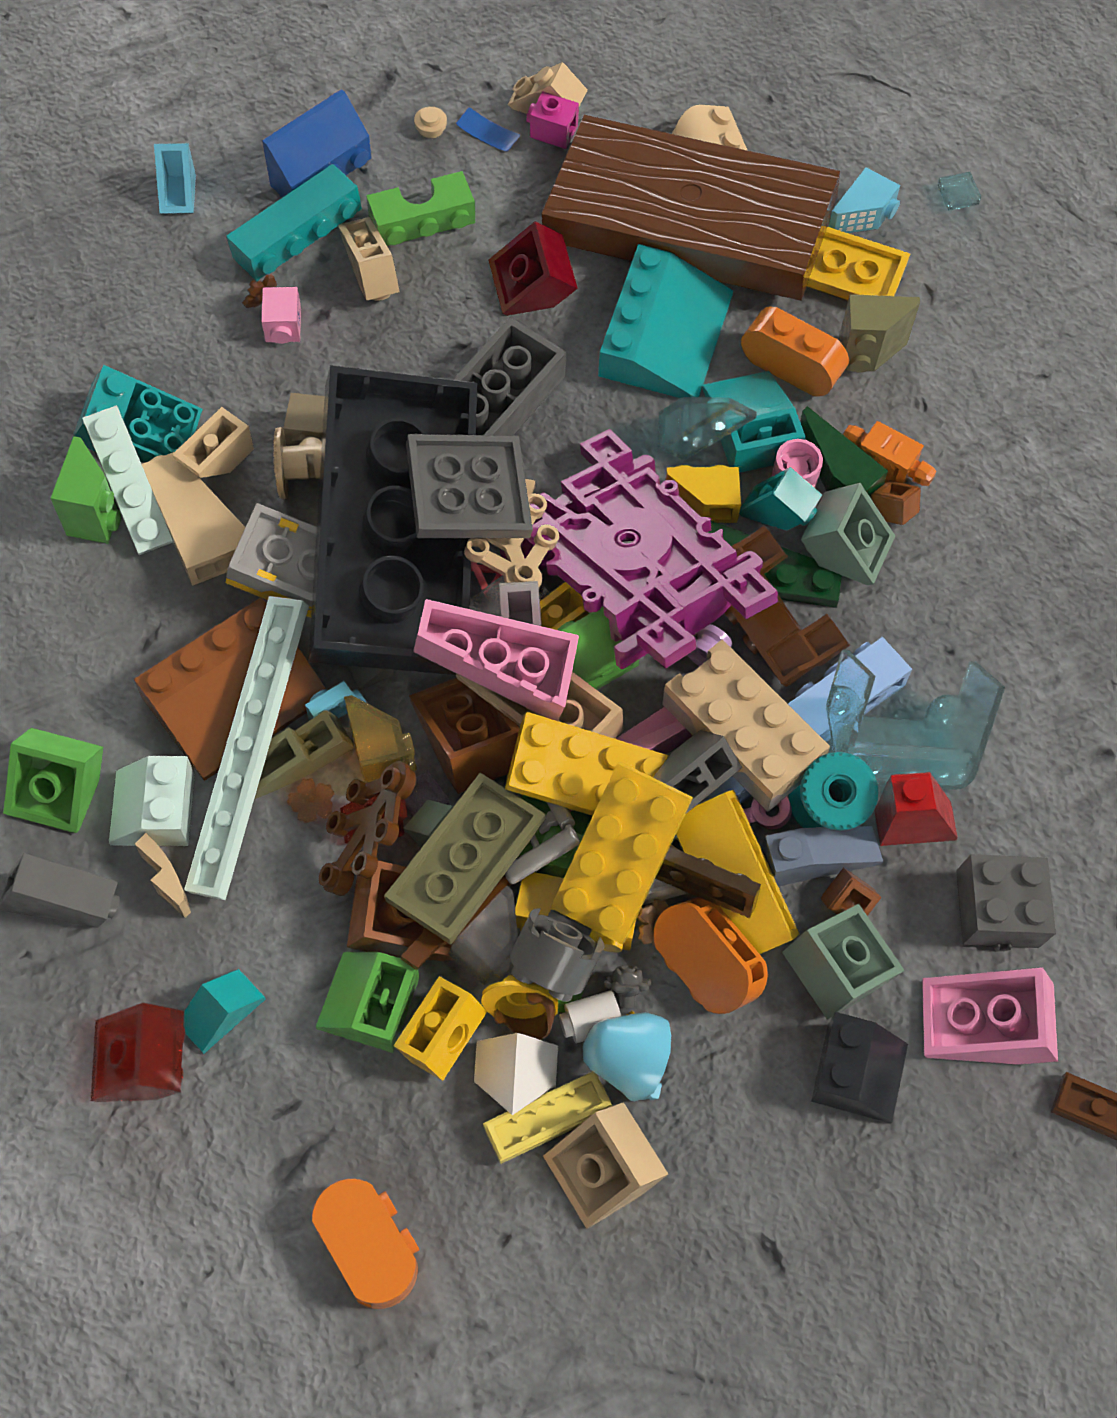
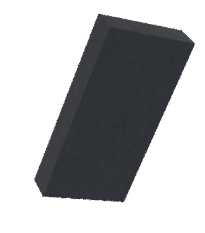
M330 365L325 385L308 662L447 675L457 674L413 651L426 599L470 609L471 561L464 554L466 544L470 538H417L406 441L408 434L476 435L477 383Z

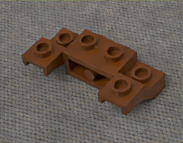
M765 525L731 546L736 550L737 557L748 551L755 552L763 560L760 575L766 581L768 580L764 574L787 558V555ZM779 595L777 603L747 619L732 605L724 612L734 626L740 623L747 633L742 637L747 647L754 655L760 652L780 683L785 687L792 684L815 666L821 667L850 646L828 614L802 629Z

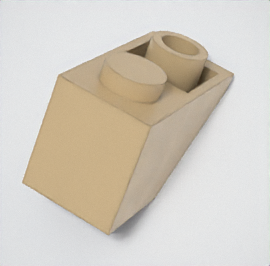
M561 62L550 68L546 66L531 77L524 76L519 79L513 87L514 93L508 105L514 110L527 114L530 105L537 103L543 91L577 102L580 106L587 88Z

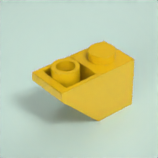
M688 465L667 467L665 481L673 480L677 482L679 496L700 517H709L711 521L717 523H737L741 507L739 467H727L724 465L712 467H691Z

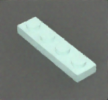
M117 405L83 417V422L111 490L114 493L138 555L173 543Z

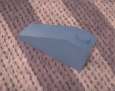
M857 826L848 830H832L826 827L800 828L765 836L761 848L778 886L839 874L843 867L848 871H853L883 863L872 826Z

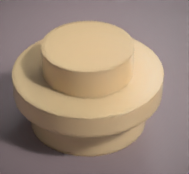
M425 107L416 113L414 123L416 129L423 137L436 138L446 128L447 117L439 108Z

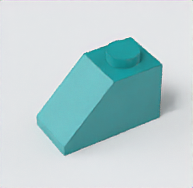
M789 467L754 486L740 507L739 514L742 517L787 531L799 524L804 526L813 519L817 513L815 506L822 494L793 468Z

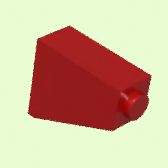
M930 772L890 775L874 810L880 846L957 840L951 801Z

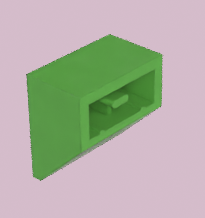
M603 606L597 612H589L584 618L576 622L568 621L558 628V631L579 635L572 672L596 690L639 666V660L625 669H620L616 665L614 646L622 642V640L615 642L611 639L609 619L604 616Z
M343 952L316 1024V1029L393 1053L395 1049L393 1045L399 1038L420 978L419 971L412 968L401 958L381 952Z

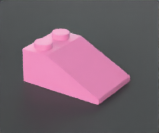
M1043 968L923 978L924 1056L926 1058L1004 1064L1058 1062L1054 984Z

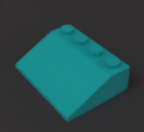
M638 244L600 349L598 376L698 403L734 291L671 252Z

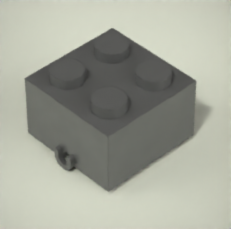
M971 854L956 870L963 945L994 946L995 951H1008L1012 947L1040 948L1056 934L1048 858Z

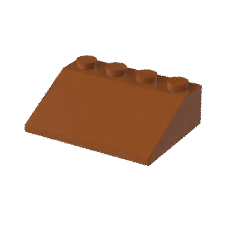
M262 597L134 678L143 701L183 754L188 757L189 762L204 781L216 774L220 768L267 605ZM298 646L273 735L306 714L305 704L309 703L310 699L317 692L326 689Z

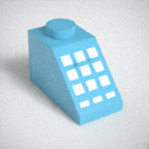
M865 168L832 210L829 227L846 233L878 229L886 218L892 219L900 205V201L897 200L900 185Z

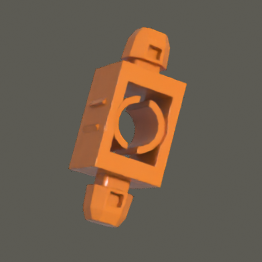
M876 421L869 433H866L865 429L856 425H848L843 435L888 470L885 479L886 483L891 480L905 484L910 477L917 484L922 486L930 485L937 471L924 460L922 462L918 461L924 447L923 444L879 421Z

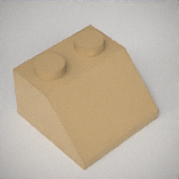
M624 1102L595 1112L543 1155L586 1229L637 1199L668 1175V1172Z

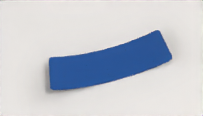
M468 108L456 122L457 126L470 135L503 151H509L520 137V134L491 122L472 108Z

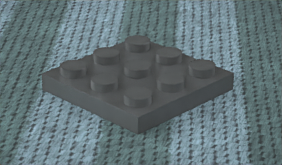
M408 434L406 449L417 538L531 537L533 527L519 436Z

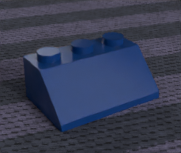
M342 89L262 140L270 186L282 198L331 164H334L341 172L347 175L356 168L364 166L372 158L369 134L347 94Z

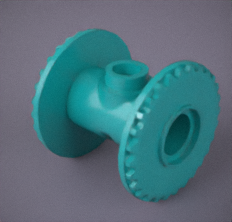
M845 752L825 754L809 765L802 777L801 784L788 794L792 815L802 828L826 827L832 830L855 828L864 823L873 813L878 801V783L871 768L859 757ZM829 789L835 792L837 801L830 797Z

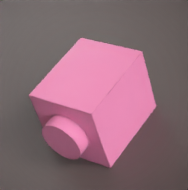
M298 287L263 288L262 327L266 342L279 344L300 342L301 305Z

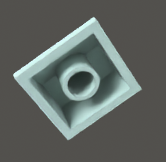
M147 756L116 771L109 835L110 845L135 846V843L147 833L158 846H188L195 774L187 756Z

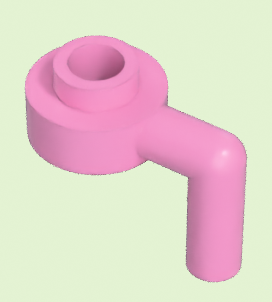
M786 796L777 804L779 813L774 817L767 816L766 810L755 799H753L751 807L743 809L749 824L757 822L766 829H778L789 821L792 807Z

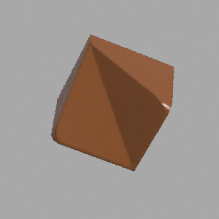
M889 480L871 494V500L886 522L904 525L920 511L921 488Z
M844 867L821 896V900L827 908L837 915L859 904L867 916L882 898L874 888Z

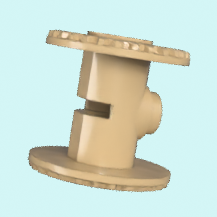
M283 427L275 428L273 457L279 498L287 499L288 480L320 478L322 442L319 439L309 437L304 439L300 445L286 446Z

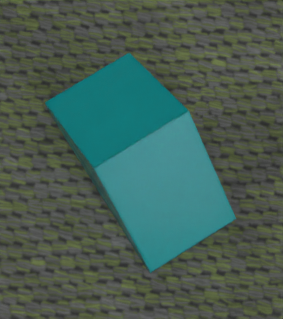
M237 969L202 984L178 1020L177 1025L205 1054L265 1001L266 998Z

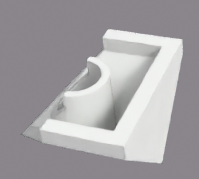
M520 1033L477 1041L474 1083L478 1084L511 1115H514L552 1088H556L558 1045Z

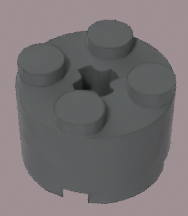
M541 908L533 909L510 953V960L514 965L511 974L521 982L527 984L534 982L548 989V992L554 998L568 1002L573 995L583 992L605 948L604 942L599 937L596 943L589 937L592 931L591 928L555 910H550L548 916L538 915Z

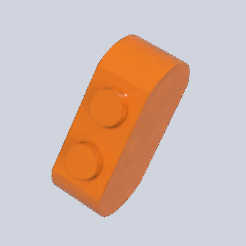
M766 307L761 310L741 338L742 350L752 364L765 371H769L774 376L812 396L828 394L849 364L848 353L838 339L778 307Z
M695 897L668 907L660 914L654 927L655 948L663 956L667 967L675 972L689 988L693 999L702 1004L707 1011L716 1014L730 1013L753 1002L762 994L768 977L766 961L719 905L700 897Z
M345 1179L335 1182L321 1193L313 1209L312 1222L358 1303L372 1309L392 1307L404 1300L415 1285L418 1265L413 1254L420 1249L407 1228L399 1231L391 1217L398 1212L386 1191L378 1195L373 1185L366 1181Z

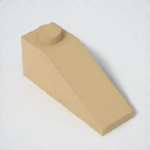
M367 217L338 225L357 282L366 300L380 301L389 298L391 294L400 292L392 254L371 218Z

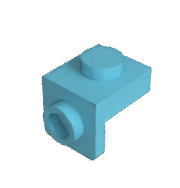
M344 681L330 690L325 689L317 692L310 699L309 703L305 704L309 721L323 711L328 710L338 718L349 712L360 727L364 726L357 718L355 706H365L367 703L357 689L351 691Z

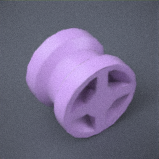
M710 624L697 632L696 649L687 654V656L700 666L706 661L708 650L723 639L731 648L732 641L724 631Z

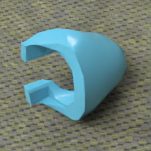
M647 1012L602 1020L590 1029L583 1044V1061L590 1070L616 1087L630 1101L659 1099L662 1087L660 1081L665 1072L671 1050L669 1021L661 1016Z

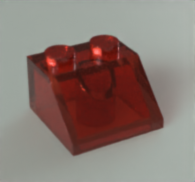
M140 1003L95 1020L90 1101L158 1100L180 1093L183 1080L184 1011Z

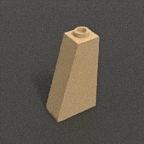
M173 453L156 456L149 462L141 465L192 586L227 573L230 561L246 527L196 474L173 458Z

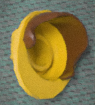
M508 975L503 981L487 986L482 992L481 1004L494 1017L496 1024L503 1023L513 1033H520L539 1040H543L549 1035L554 1017L558 1014V999L554 998L548 992V989L534 982L532 984L521 982L513 975Z

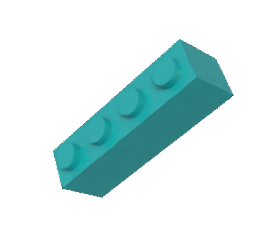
M331 164L229 233L226 238L232 258L254 280H260L362 210L358 186L334 164Z

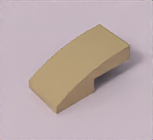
M145 833L135 843V846L141 858L158 872L151 879V882L157 893L186 918L191 911L184 888L165 853Z

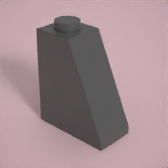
M23 853L8 874L0 899V910L98 928L107 920V917L112 919L115 915L120 899L119 895L114 894L118 882Z

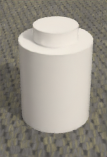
M612 990L564 1004L565 1013L559 1014V1020L565 1038L572 1036L577 1044L586 1040L590 1029L595 1024L605 1019L620 1017L621 1014Z

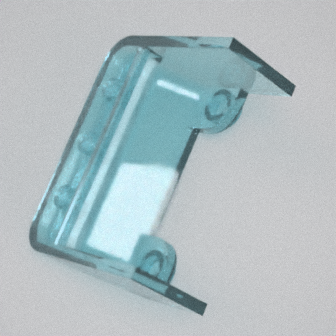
M842 650L826 703L833 752H845L862 759L873 771L878 785H886L890 775L930 772L942 789L957 790L968 786L977 775L1005 686L977 662L969 661L959 695H941L934 699L927 708L924 720L864 716L876 676L849 650Z

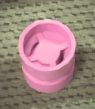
M789 440L781 445L777 451L771 477L791 467L816 489L822 468V454L813 443L807 440Z

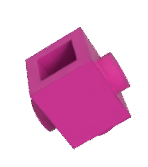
M542 91L537 103H532L527 113L526 121L530 123V138L567 149L578 127L579 103Z

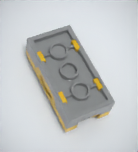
M256 503L228 566L225 583L266 600L269 599V596L302 600L309 605L306 616L311 618L317 527Z

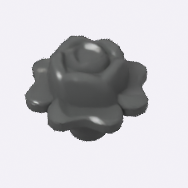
M618 966L614 969L613 974L606 977V981L603 982L604 987L613 990V992L619 995V1006L622 1008H633L635 1006V996L642 991L649 990L651 980L643 978L642 970L635 966Z

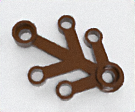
M396 761L384 769L379 779L368 783L354 779L349 784L346 798L352 803L362 806L369 798L378 797L370 807L348 815L334 811L328 817L326 830L330 834L344 837L348 831L357 830L338 860L326 863L320 870L319 884L323 886L325 891L338 896H344L353 884L354 874L366 879L371 878L375 874L378 867V843L391 846L396 841L399 834L397 823L400 800L408 798L415 787L416 775L413 770H410L408 764Z

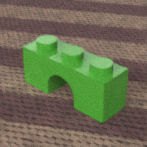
M463 171L431 179L432 198L422 204L407 202L402 197L399 187L366 195L368 216L386 245H398L404 241L428 237L435 233L474 224L475 201Z

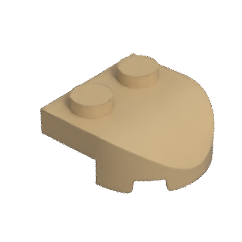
M692 106L684 112L672 132L675 135L747 150L729 107Z

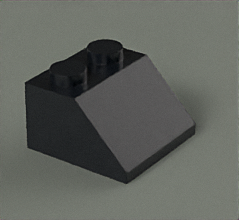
M835 1012L827 1027L811 1102L891 1124L893 1122L908 1043L876 1022Z

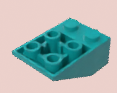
M103 365L91 384L73 437H80L88 449L95 451L82 418L117 405L139 460L146 463L156 456L168 455L179 449L196 432L203 409Z
M769 371L703 384L702 388L730 467H739V473L773 466L777 451L781 445L789 440H805V434L795 407Z

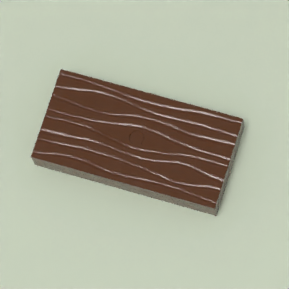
M584 115L541 213L542 225L562 234L565 245L632 261L637 246L640 244L671 252L718 282L802 301L831 218L832 210L837 201L840 171Z

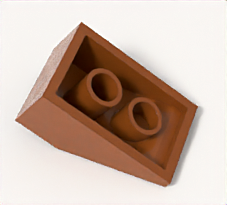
M457 678L409 695L410 702L437 759L458 794L466 791L480 773L491 780L509 774L520 729L510 718Z
M378 860L377 870L371 878L366 879L357 875L347 948L365 952H381L394 957H401L423 933L424 927L387 903L384 897L406 867ZM481 916L458 941L453 942L451 945L441 946L427 960L475 963Z

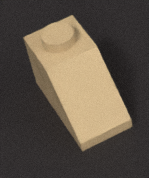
M221 407L172 455L176 461L198 477L203 478L230 473L254 450L249 426Z

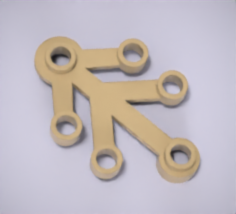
M535 493L528 495L532 525L536 519H540L547 508L546 499L542 495ZM530 504H535L540 509H534L530 506ZM551 525L539 527L534 538L535 546L526 559L520 547L524 538H470L466 544L464 554L471 562H480L502 574L505 583L538 581L539 588L542 583V574L538 567L546 553L556 546L559 532ZM541 535H547L552 540H545ZM488 542L504 550L508 560L489 551ZM471 547H479L482 552H475ZM519 574L525 575L528 579L522 578Z

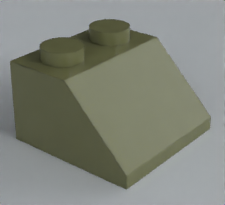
M850 294L839 334V341L845 347L849 356V364L845 370L857 373L876 371L905 347L917 315L920 297Z

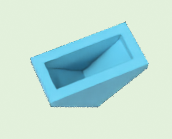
M189 143L154 144L159 212L194 213L196 174Z

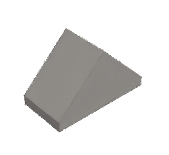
M538 581L499 583L501 617L541 626Z

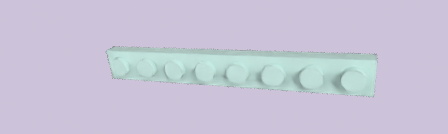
M269 596L184 890L191 894L226 900L309 605L302 600Z

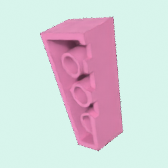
M426 599L413 652L544 717L559 721L566 704L579 635Z

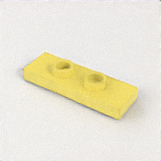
M592 1071L540 1096L514 1115L506 1112L483 1123V1128L500 1164L577 1128L595 1112L612 1107V1104L598 1075Z

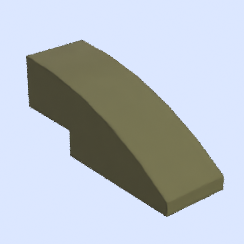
M325 710L294 731L288 727L273 737L254 799L274 792L317 771L355 748L338 717Z

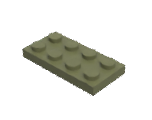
M480 773L384 895L386 902L451 945L546 820L545 813Z

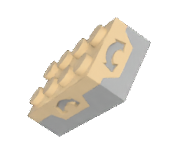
M723 639L708 650L706 661L693 672L686 674L684 677L679 673L665 684L662 705L692 735L696 734L699 730L725 737L742 766L733 777L767 812L801 784L806 769L813 761L828 754L830 745Z

